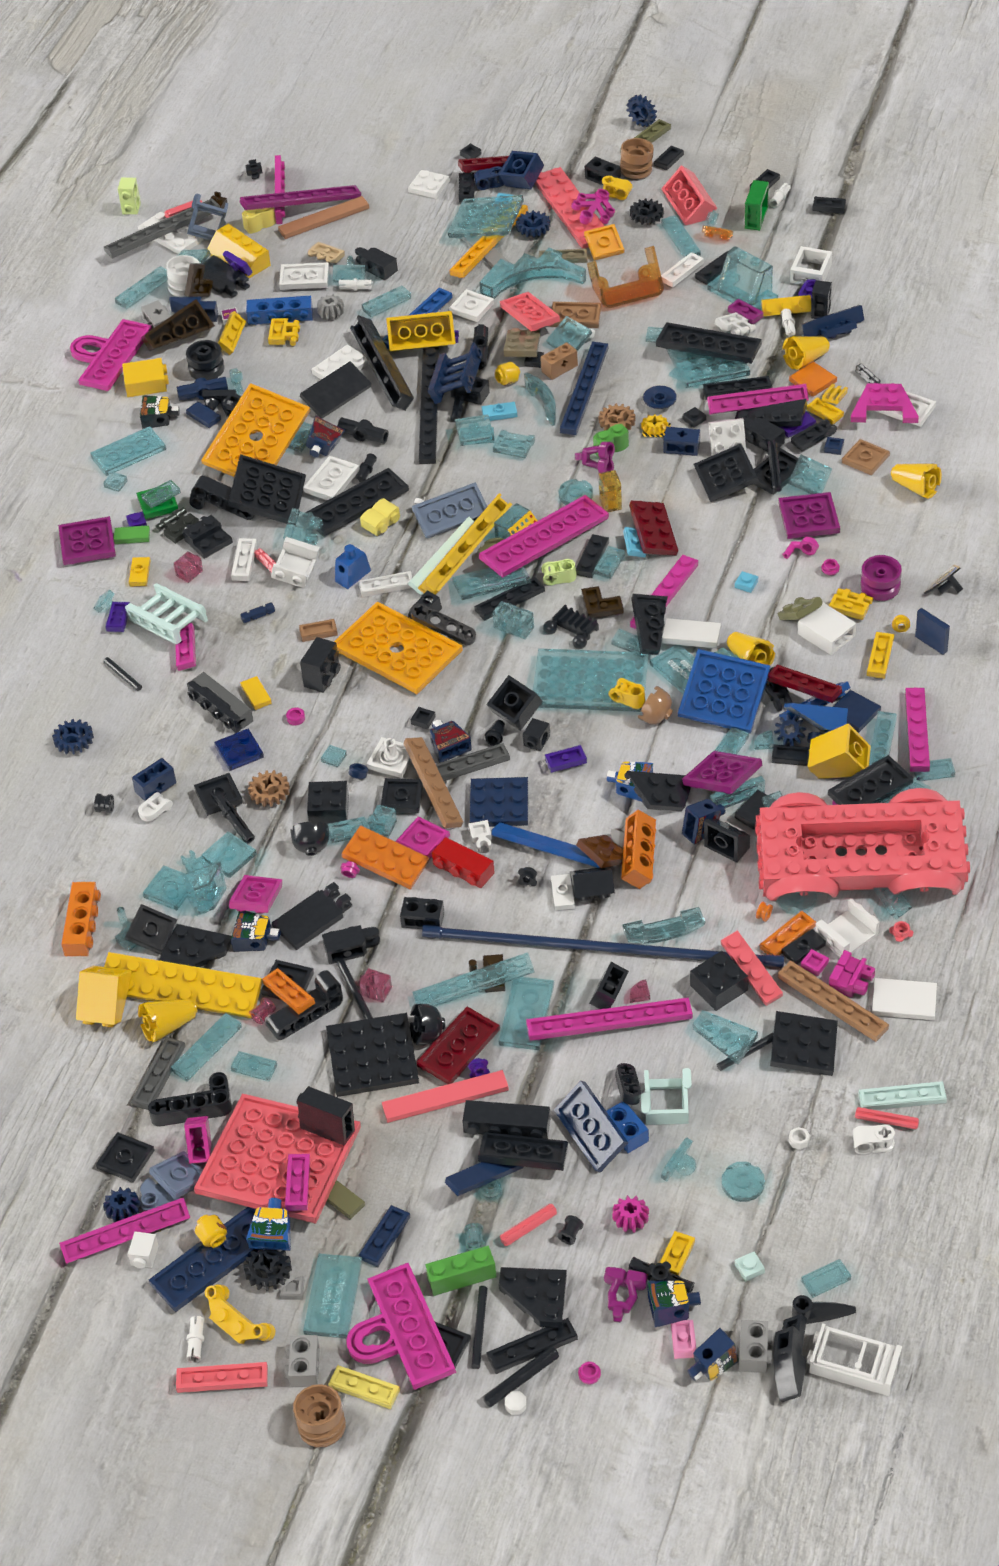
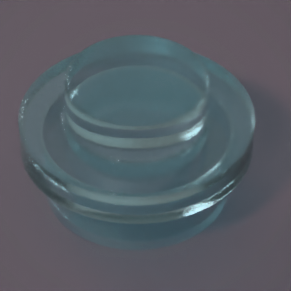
M716 210L708 213L706 217L707 225H715L719 217Z

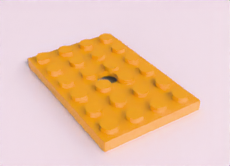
M250 383L201 459L202 464L233 477L235 476L240 454L277 465L308 416L310 407ZM257 432L263 434L262 439L259 441L250 439L251 434Z
M378 601L334 641L340 654L415 694H418L463 651L462 645ZM400 645H402L404 647V649L398 653L392 652L390 650L392 646L399 647Z

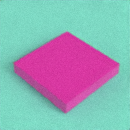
M418 816L396 842L430 859L432 851L445 837H450V832Z

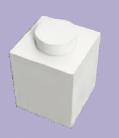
M134 1232L128 1251L131 1266L137 1268L153 1267L159 1247L156 1234Z

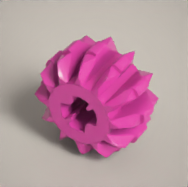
M627 1195L626 1200L619 1198L618 1204H614L612 1219L616 1222L617 1228L623 1227L624 1232L632 1229L633 1233H635L636 1228L642 1230L644 1224L648 1223L649 1208L646 1206L644 1199L638 1201L637 1195L633 1199H630Z

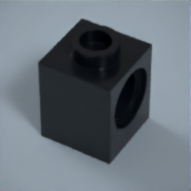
M532 718L523 732L524 746L541 751L550 737V723Z

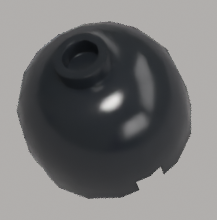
M312 821L294 825L293 830L290 829L294 847L298 851L306 853L307 856H314L317 852L323 850L328 844L330 834L329 826L326 823L318 822L319 825H312Z
M421 1003L412 1006L410 1016H414V1022H410L412 1041L416 1045L433 1043L441 1035L442 1030L445 1029V1018L441 1016L439 1010L433 1005Z

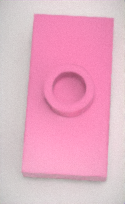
M693 1320L672 1323L671 1334L674 1359L694 1358L693 1353L696 1350Z

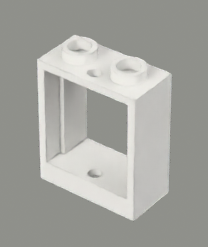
M801 246L790 269V283L803 285L807 280L806 278L825 281L832 265V252ZM802 261L822 264V267L819 271L802 268L800 265Z

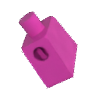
M208 1116L187 1118L184 1128L189 1164L208 1162L212 1148ZM202 1147L204 1150L197 1151L196 1149Z

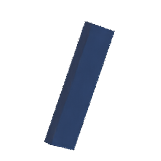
M481 1162L447 1176L444 1183L457 1196H460L524 1167Z

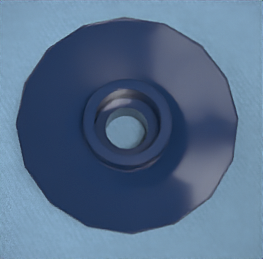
M660 385L650 387L643 394L644 403L654 409L668 408L676 402L677 394L672 388Z

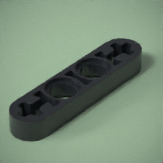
M424 604L413 605L411 617L414 621L464 645H471L475 642L476 631L472 627ZM422 611V614L416 615V612ZM432 617H438L440 619V622L438 624L431 623L430 619ZM454 625L457 629L454 632H450L446 627ZM471 634V637L465 638V635Z

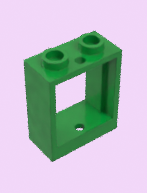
M753 180L745 201L744 229L760 231L768 210L769 182Z

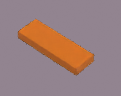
M800 911L760 943V949L769 955H781L782 948L816 926V921L803 911Z
M278 968L262 978L263 984L298 1014H301L315 1004V1000L311 995Z

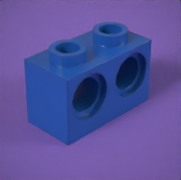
M622 1101L606 1110L628 1141V1144L624 1147L627 1153L649 1142V1129L628 1104Z

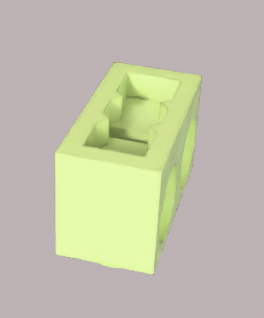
M121 177L118 194L122 214H138L141 201L136 178Z

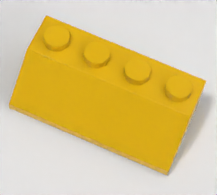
M229 223L216 230L206 250L210 256L215 255L226 263L228 262L222 255L225 250L247 262L253 272L250 276L245 274L248 278L271 266L269 250Z
M452 311L386 318L390 351L456 344Z

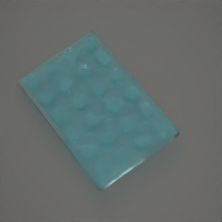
M538 648L533 691L543 701L539 708L641 712L642 708L634 709L613 701L608 693L610 689L617 685L616 683L619 678H625L628 681L641 684L646 691L649 654H640V652Z

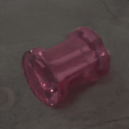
M263 997L260 1000V1004L255 1009H251L249 1014L256 1023L263 1024L265 1018L270 1013L275 1012L276 1007L270 999Z

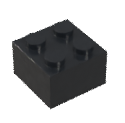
M319 637L315 638L300 661L305 688L324 693L326 688L331 685L332 679L339 673L341 668L336 642Z
M508 675L486 705L494 714L521 731L543 701L536 692Z
M347 781L309 782L307 814L308 820L312 821V825H319L318 822H323L327 825H348L349 791Z
M720 951L690 970V986L717 1011L748 991V975L723 951Z

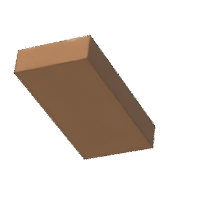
M335 619L299 625L302 642L315 640L316 637L338 636Z

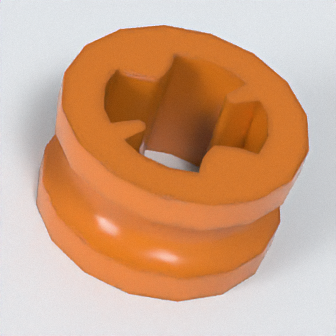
M761 902L756 912V918H762L764 922H767L771 916L773 906L771 904L767 906L766 902Z

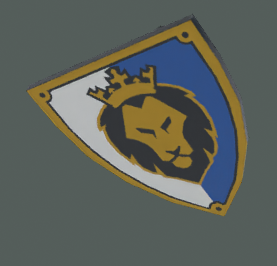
M953 565L935 580L924 593H928L940 584L942 585L938 590L941 594L950 587H953L957 593L961 592L963 587L953 576L961 568Z

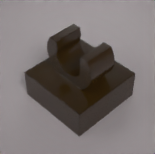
M216 191L211 196L220 205V208L224 209L225 203H228L227 198L221 197V192Z

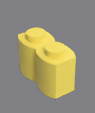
M274 207L243 211L244 229L249 234L260 231L262 228L275 225Z
M384 498L379 500L372 508L362 514L360 517L361 527L376 536L384 533L388 526L399 520V507Z

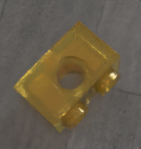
M616 470L599 473V500L603 509L607 512L622 510L621 482Z

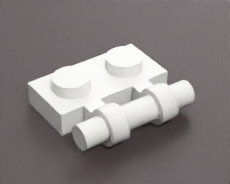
M736 312L718 317L714 323L722 331L728 332L731 330V334L743 336L756 330L754 324L748 323L747 318Z

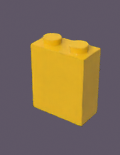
M162 358L122 364L127 398L167 392L166 385L169 384L166 364L162 363Z

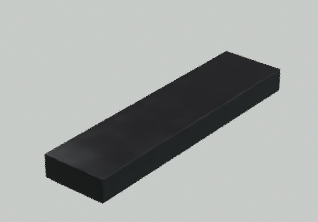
M769 376L703 384V391L707 400L709 396L732 394L734 389L740 387L749 391L772 388V383Z
M533 577L474 606L477 614L485 621L545 592V587L536 577Z
M569 1318L563 1320L562 1328L545 1327L488 1351L486 1354L495 1374H498L536 1358L549 1347L553 1346L557 1349L578 1340V1335Z

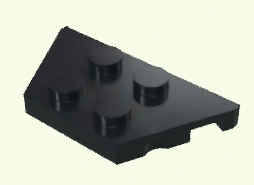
M627 771L624 774L626 780L630 779L634 784L635 788L633 790L642 799L647 809L682 812L685 808L691 789L690 786L683 785L682 778L686 775Z

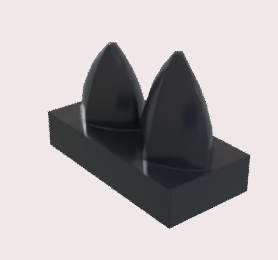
M236 389L203 390L202 397L205 406L214 411L219 403L223 404L230 392L237 394Z

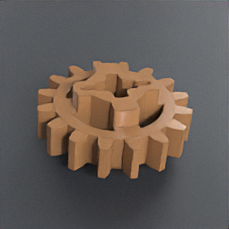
M615 403L614 406L608 405V408L604 407L603 411L599 412L600 427L604 428V431L616 424H623L628 430H631V426L635 425L634 410H630V406L624 407V404L618 406Z
M265 770L263 775L259 772V777L253 776V782H249L248 792L251 800H255L257 805L262 803L263 807L266 804L272 807L275 802L279 805V800L285 801V795H289L290 786L287 777H283L281 772L276 774L275 770L272 773Z

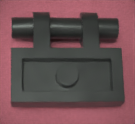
M182 507L179 510L173 511L169 517L161 519L156 528L159 531L165 528L164 536L176 544L184 539V528L188 524L193 525L199 522V519L191 513L184 516L187 510Z

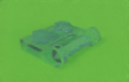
M501 430L493 446V452L526 458L531 446L534 445L535 435L526 436Z

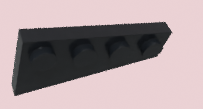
M807 399L740 410L736 412L735 419L747 417L751 420L762 418L778 427L802 426Z
M633 594L631 597L640 654L658 655L660 652L668 596Z

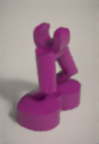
M604 441L601 442L600 446L583 448L582 452L575 453V460H582L583 465L598 469L600 475L609 476L614 470L612 456L615 452V446L612 442ZM598 453L600 459L596 462L590 459V455Z
M606 1267L604 1281L611 1285L608 1291V1309L613 1311L614 1322H622L623 1314L630 1312L638 1299L636 1290L642 1291L646 1288L647 1274L633 1270L626 1272L622 1268ZM621 1286L628 1287L629 1297L625 1302L617 1301L616 1294Z

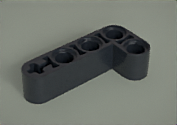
M200 476L191 490L189 503L194 509L200 510L208 502L246 520H251L255 516V514L227 506L232 487L210 477Z
M324 970L316 976V989L308 993L314 998V1005L301 1014H298L287 1005L268 1017L265 1025L277 1040L289 1037L340 1006L343 1001L341 984L328 970Z
M222 1072L213 1073L209 1077V1091L151 1101L148 1105V1111L152 1124L161 1127L185 1123L187 1118L208 1116V1119L228 1115L232 1110L227 1076Z

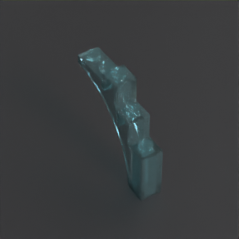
M548 248L539 259L524 253L515 264L500 259L479 282L480 294L495 299L500 293L511 286L541 278H560L584 284L586 281V269L562 259V253L552 248Z

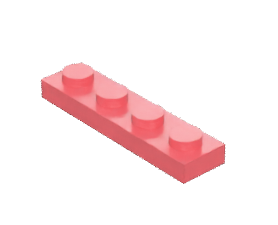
M738 930L721 940V945L734 963L748 975L749 984L765 1006L783 996L779 986Z
M267 1362L177 1368V1393L268 1387Z

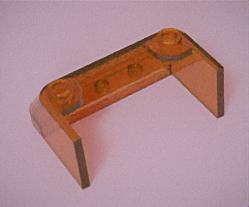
M654 246L644 248L648 264L638 269L639 280L609 288L607 279L599 276L596 261L587 263L592 288L604 307L612 308L662 294L664 285Z

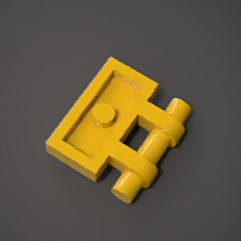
M272 318L268 336L269 345H285V341L289 340L290 345L295 346L299 339L300 322L294 320L293 323H288V318Z
M838 588L829 606L845 616L863 620L869 609V604L873 602V597L867 596L866 593L862 592L860 594L851 592V589L845 588L844 590Z

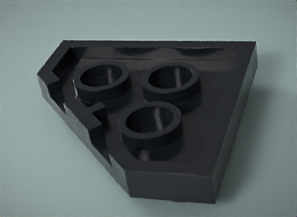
M176 924L158 961L194 967L204 966L211 959L216 957L220 959L226 956L232 944V936Z
M500 1268L499 1291L504 1295L507 1294L520 1310L528 1313L534 1319V1322L539 1327L562 1328L567 1270Z

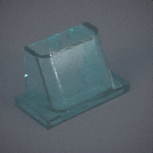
M736 246L728 251L721 275L707 284V290L731 303L740 299L761 311V300L778 298V295L772 292L773 266Z

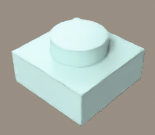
M755 1252L735 1260V1266L745 1282L765 1273V1268Z

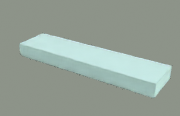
M943 1081L861 1089L858 1092L861 1108L872 1110L947 1102Z

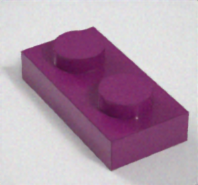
M737 299L728 306L729 313L736 312L748 319L750 324H755L763 318L761 310L740 299Z

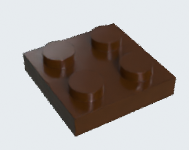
M600 835L578 839L576 846L600 868L622 865L623 848L617 846L609 836Z

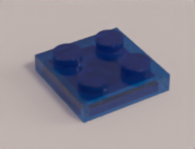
M249 728L214 742L215 748L229 771L264 758L263 751Z

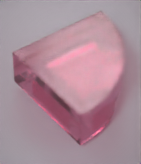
M646 979L639 981L632 987L630 1003L650 1000Z

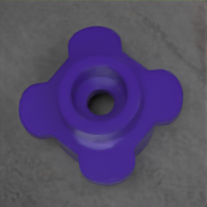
M476 1058L468 1065L471 1071L470 1078L490 1073L487 1068V1059Z

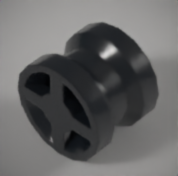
M97 793L94 800L95 812L106 811V813H112L114 809V796L112 794L103 796Z

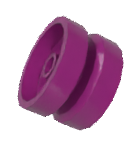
M875 555L864 561L861 569V591L877 601H887L898 595L901 589L902 568L898 560L891 556Z

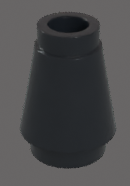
M496 720L485 733V740L491 746L498 745L503 741L505 723L502 720Z

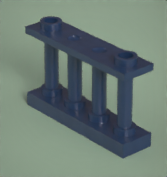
M475 342L471 344L467 354L452 359L448 358L446 352L439 355L428 388V393L435 404L442 401L445 392L464 386L467 393L471 392L482 358V351L476 346Z

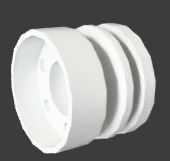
M179 255L171 258L166 264L168 290L174 296L188 297L184 293L190 263H200L193 256Z

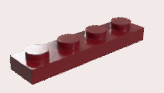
M509 156L458 159V166L465 173L497 166L503 167Z
M778 664L768 674V681L831 703L842 693V686Z

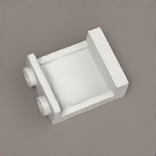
M286 537L281 554L276 564L273 565L271 578L305 588L318 560L320 547Z

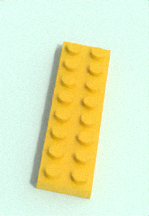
M108 952L104 967L132 970L127 997L154 1002L190 999L192 1002H195L197 1009L251 1019L254 1017L262 986V978L111 952Z

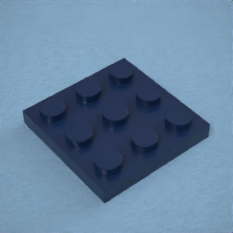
M528 777L471 779L470 823L488 820L489 827H495L500 822L510 826H528Z

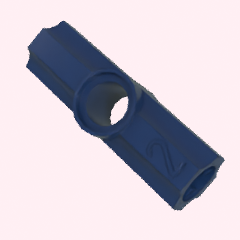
M226 377L211 380L198 378L194 383L176 386L179 401L196 397L204 400L202 397L203 390H228Z

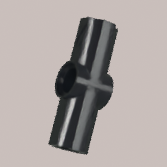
M478 324V326L474 327L473 343L475 342L476 346L482 351V358L478 369H483L487 366L489 328L484 324Z
M341 417L338 420L337 427L344 429V433L353 435L357 441L363 442L368 439L383 444L387 442L389 431L373 426L366 419L357 422Z

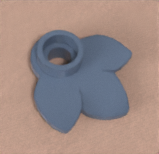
M150 1178L146 1179L140 1187L142 1194L140 1207L144 1211L177 1200L159 1183L155 1184Z

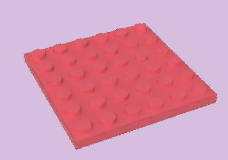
M242 1093L194 1187L195 1194L255 1209L258 1207L268 1208L269 1199L278 1198L282 1201L281 1209H285L288 1154H310L308 1210L288 1211V1214L291 1218L316 1224L357 1137L361 1123L354 1120L355 1132L344 1146L301 1129L297 1106Z

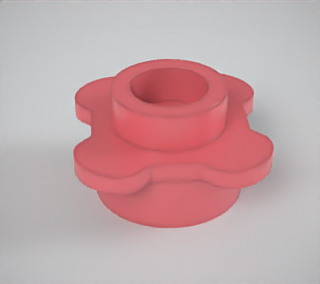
M904 921L896 922L889 929V932L896 937L895 940L898 942H902L907 937H912L914 933L910 930L909 924Z

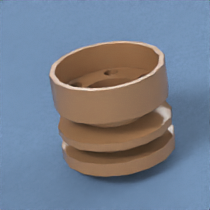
M641 138L627 139L622 143L620 166L621 173L624 176L632 179H641L651 174L654 151L652 143Z
M318 1384L304 1388L296 1396L293 1402V1412L302 1440L314 1447H327L336 1443L346 1429V1420L338 1392L330 1386Z

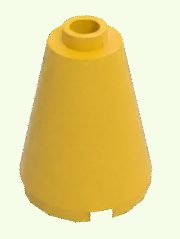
M791 336L786 338L783 343L782 350L785 349L783 357L791 369L798 370L829 351L830 343L825 337Z
M934 463L896 464L891 469L893 481L927 499L932 498L937 493L935 488L937 485L940 486L941 468L937 467V464Z
M733 632L727 639V646L736 658L772 665L775 652L773 651L774 645L770 641L740 632Z
M190 999L144 1002L138 1006V1018L142 1017L143 1024H140L149 1042L159 1041L193 1020L197 1013V1006Z

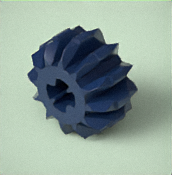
M787 714L786 721L783 717H780L779 719L782 724L775 723V726L779 728L774 731L775 735H779L777 741L783 740V745H787L788 741H790V746H794L793 741L796 740L800 744L799 737H806L802 732L806 731L807 728L801 726L804 721L799 720L797 722V715L791 720L790 714ZM791 726H792L795 732H794V733L791 732V733L788 735V732H787L786 729H787V728L790 729Z
M119 1187L116 1192L111 1189V1195H105V1202L103 1203L106 1217L112 1219L115 1223L138 1214L140 1200H138L137 1193L135 1191L131 1192L129 1187L125 1190Z

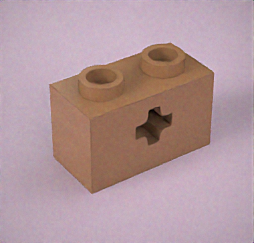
M567 342L541 356V371L551 380L578 366L577 350Z

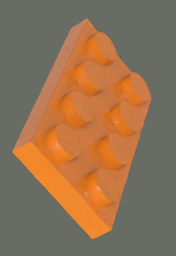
M361 825L343 850L341 856L410 890L429 862V857Z

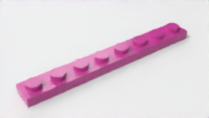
M688 997L526 1019L529 1040L532 1041L687 1020L693 1018V1013Z

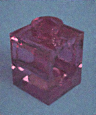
M189 551L173 563L176 576L188 583L203 572L201 558Z
M368 968L365 975H362L359 980L361 995L384 1003L392 989L391 976Z

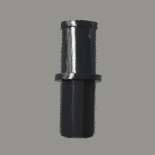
M372 453L367 454L364 462L360 464V470L356 475V479L359 482L366 480L369 473L373 471V465L377 457Z

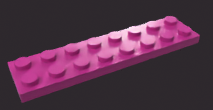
M584 495L480 552L479 559L503 578L607 520L609 513L588 496Z

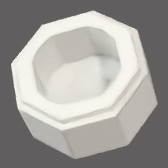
M800 1127L792 1129L788 1139L792 1148L801 1150L808 1147L810 1141L808 1131Z
M511 1391L505 1397V1409L511 1415L522 1414L527 1409L526 1396L520 1391Z

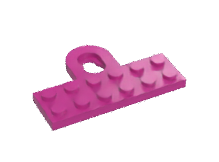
M122 319L108 339L93 335L76 338L70 345L72 357L76 360L90 363L78 379L79 385L109 391L123 372L122 364L130 363L144 343L140 337L152 330V325ZM95 346L101 349L92 353L82 347Z
M409 1262L368 1278L369 1286L381 1314L356 1324L349 1331L346 1344L350 1356L359 1363L373 1364L399 1354L414 1390L455 1374L454 1364ZM382 1330L390 1334L389 1340L382 1345L372 1344L367 1346L362 1343L364 1337L376 1331Z

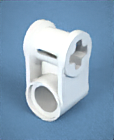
M885 1124L856 1127L853 1129L855 1152L865 1155L892 1151L895 1146L893 1139L895 1136L894 1129Z

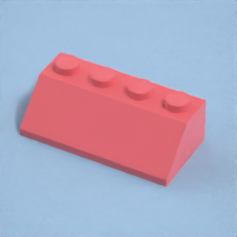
M682 165L661 188L685 225L708 220L717 209L696 175Z

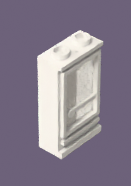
M822 1323L820 1332L816 1331L814 1335V1351L810 1350L806 1363L810 1364L809 1373L890 1396L891 1383L896 1375L898 1361L901 1360L902 1346H894L841 1331Z

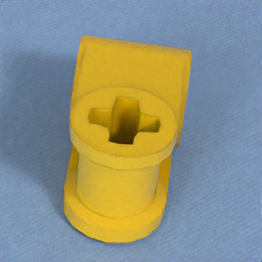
M612 176L602 178L603 189L607 190L609 197L625 200L633 188L628 180Z
M619 678L616 683L617 685L610 689L608 693L613 701L634 709L642 708L645 703L644 687L625 678Z

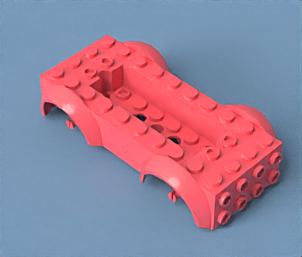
M927 788L908 789L894 796L889 803L827 805L823 799L810 793L797 792L784 795L775 800L770 807L760 808V814L756 815L755 834L757 836L759 889H763V897H767L770 901H776L782 895L800 892L801 896H803V892L804 896L808 895V892H822L831 895L833 898L837 897L840 890L888 889L892 895H898L903 891L920 888L922 892H924L925 888L926 892L929 890L928 887L946 888L952 891V895H957L964 889L965 882H968V873H970V862L966 861L968 844L964 840V837H966V825L963 826L965 818L964 808L960 807V800L947 801L937 791ZM838 847L845 848L847 854L845 856H838L835 850ZM876 847H886V854H877L875 851ZM857 849H864L866 854L860 856L855 851Z

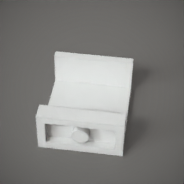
M849 899L848 910L829 924L821 919L816 923L815 931L826 940V946L841 957L844 950L853 953L876 937L879 933V921L874 915H870L864 910L861 904L856 903L853 899Z

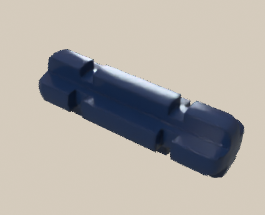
M270 602L265 604L264 607L262 605L251 609L248 613L247 611L240 614L243 623L251 621L250 619L255 620L266 616V613H274L275 607Z

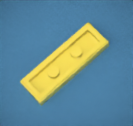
M337 1365L328 1383V1386L334 1390L388 1409L392 1408L400 1392V1387L339 1365Z

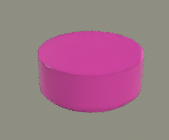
M298 707L289 709L286 713L287 722L295 726L302 724L305 721L304 710Z

